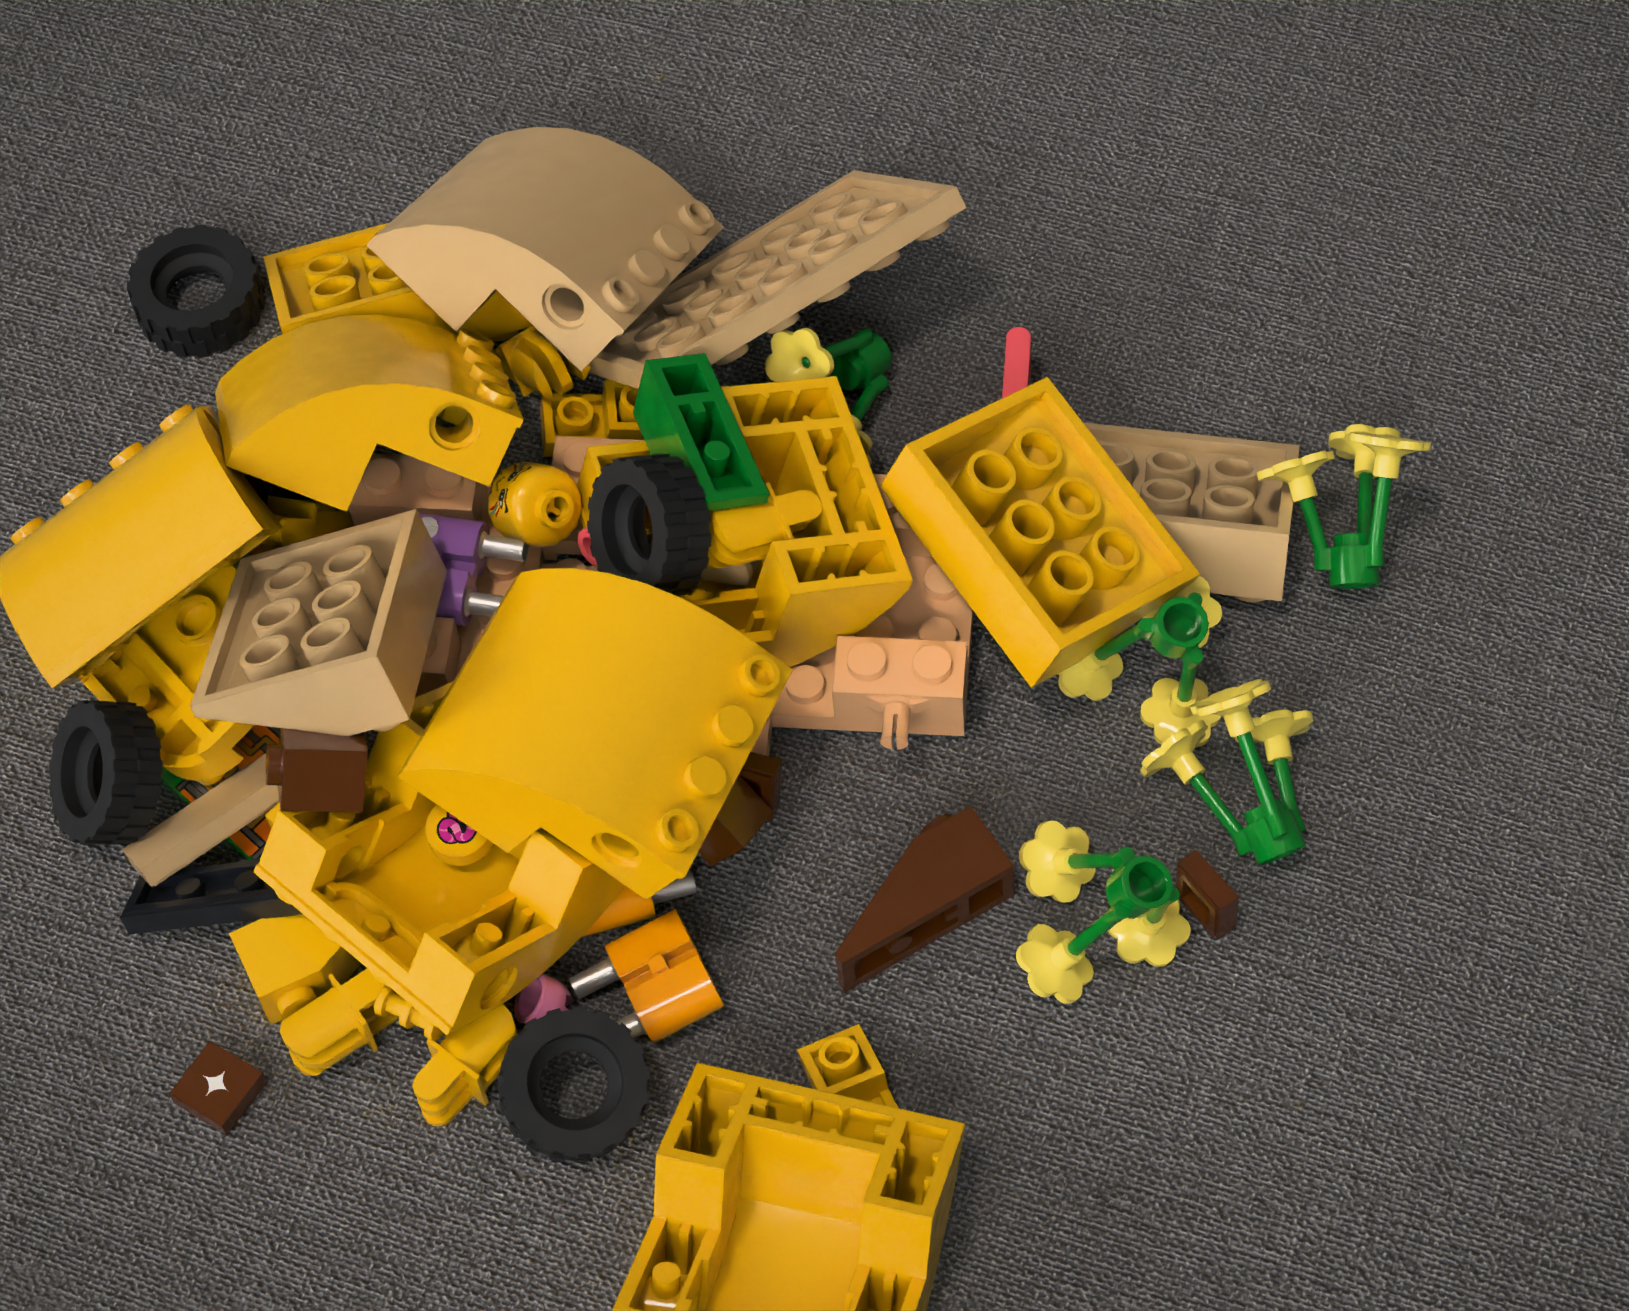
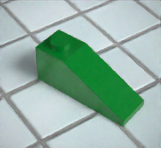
M706 353L645 360L633 415L650 454H670V457L677 456L684 461L683 464L687 468H691L695 473V479L699 486H702L706 496L704 498L706 507L709 511L767 503L769 492Z

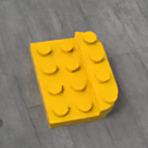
M235 565L221 567L127 639L130 641L128 645L80 680L99 701L136 703V706H143L147 710L148 717L153 719L156 726V735L159 737L161 744L160 756L161 760H163V768L177 777L197 781L202 785L217 783L226 772L233 769L244 759L234 746L254 726L252 724L195 717L190 708L237 571Z

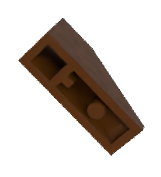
M280 728L279 745L268 744L266 750V785L278 786L280 810L363 813L368 752L364 732L351 736H340Z
M971 806L955 815L944 814L933 819L923 828L920 835L914 837L835 952L838 982L845 992L1014 896V865Z

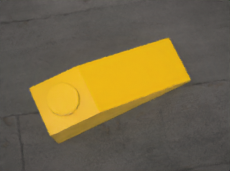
M304 914L267 919L261 918L229 933L270 1025L286 1019L329 991L328 989L332 987L328 978L330 974H333L339 984L342 985L361 965L343 947L328 940L322 930Z

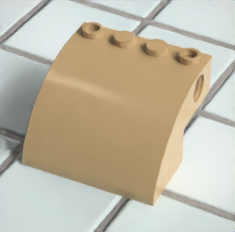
M531 127L503 132L483 140L377 233L367 246L455 331L461 328L498 291L566 358L582 371L617 334L620 336L724 227L714 218L711 210L704 203L696 200L664 170L635 151L602 136L569 128Z

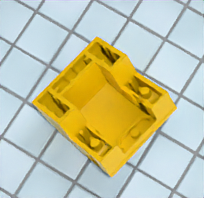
M379 314L339 316L302 325L272 338L235 364L220 379L215 390L225 465L227 467L347 512L377 443L490 487L517 427H521L524 419L515 400L516 394L512 392L508 383L509 377L502 369V360L497 356L495 349H493L495 343L491 339L465 328H462L458 335L421 321ZM438 416L441 420L457 426L450 428L441 427L435 423L436 417Z
M837 376L721 387L764 483L770 482L775 496L798 490L812 491L820 499L822 510L820 515L815 520L809 522L808 526L798 533L794 539L771 542L764 564L762 566L759 560L749 586L701 580L697 586L690 588L691 592L678 596L728 623L789 667L833 648L837 644V636H852L864 629L892 607L910 589L913 581ZM645 441L588 446L577 483L581 495L580 520L583 529L587 528V521H589L588 502L589 497L593 493L592 485L595 478L599 477L602 473L601 469L605 464L613 463V459L651 455ZM646 505L645 530L647 535L649 530L652 529V522Z
M190 404L182 406L159 424L163 431L161 435L145 447L138 441L124 449L109 462L114 469L96 484L91 479L78 484L60 499L64 506L63 509L47 521H44L41 516L34 518L10 537L15 545L0 555V599L27 652L51 688L83 679L130 643L127 639L177 600L221 567L233 566L241 558L283 528L244 475L246 473L225 465L219 417L212 407L198 406L193 409Z
M546 568L521 572L514 578L397 777L507 853L541 827L647 900L677 878L681 880L686 876L793 669L717 616L681 597L646 583L610 573L576 568Z
M453 681L416 697L410 720L403 721L390 730L378 732L366 765L363 813L278 810L259 864L254 869V873L272 887L282 901L298 909L322 930L328 940L343 947L368 968L378 982L389 986L419 1011L420 1016L425 1022L438 1027L447 1036L502 1005L541 976L585 934L625 887L624 884L541 827L508 853L493 843L489 852L482 859L469 865H450L441 861L433 853L426 837L425 824L430 811L437 804L397 776Z
M697 1063L656 1153L654 1215L612 1311H926L951 1208L965 1123Z

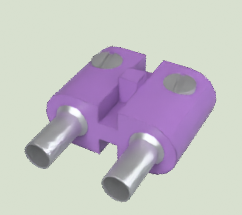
M419 513L447 570L436 617L454 618L456 625L461 626L468 625L472 614L492 617L504 596L479 593L475 584L477 575L482 576L487 557L524 562L528 555V544L518 538L490 535L489 526L486 521Z

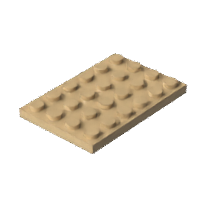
M853 170L675 278L620 336L617 334L590 362L591 369L589 373L639 389L645 360L706 353L711 365L714 363L715 365H725L733 362L749 350L747 343L765 332L767 334L777 333L795 324L800 318L798 312L816 300L822 303L839 297L850 288L849 280L865 270L872 272L883 269L899 259L901 256L899 249L916 239L918 241L931 239L947 230L950 226L948 219L966 209L957 186Z

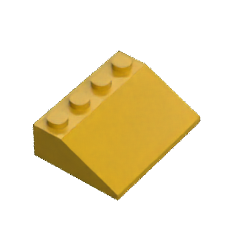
M389 223L263 256L282 334L308 323L339 316L378 314L421 321L458 335L460 330L465 328L478 332L493 342L507 340L515 336L519 330L532 326L507 299L496 291L484 306L461 328L455 331L367 246L371 239Z
M1048 377L906 444L880 485L881 489L1031 688L1079 663L1106 642L1196 581L1200 576L1199 571Z

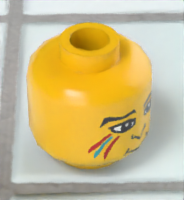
M535 462L514 463L502 470L493 481L488 495V513L493 526L504 537L518 538L526 544L535 547L555 546L567 539L576 528L581 515V495L576 482L561 469Z

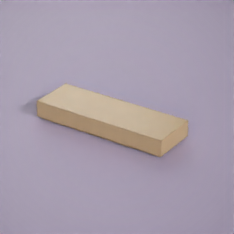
M266 753L139 837L137 842L131 843L122 849L134 869L151 887L157 886L279 803L278 786L266 785Z

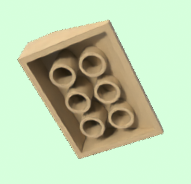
M1083 422L1199 571L1200 576L1208 582L1210 593L1230 595L1241 601L1251 603L1265 600L1282 601L1293 499L1287 482L1278 480L1258 481L1256 473L1272 468V466L1281 462L1299 458L1300 445Z
M413 509L241 558L190 705L195 717L340 736H351L370 730L383 732L398 726L403 721L410 720L447 573L418 510Z

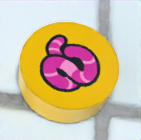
M439 805L434 806L427 817L425 832L433 853L447 864L464 866L475 863L482 859L493 845L487 838Z

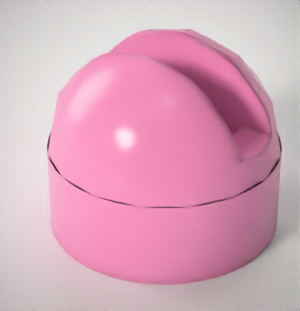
M542 974L517 993L514 1005L515 1018L518 1022L526 1025L534 1018L539 1019L545 1016L547 1011L560 1008V1011L568 1010L565 1006L572 1003V997L567 987L558 979Z

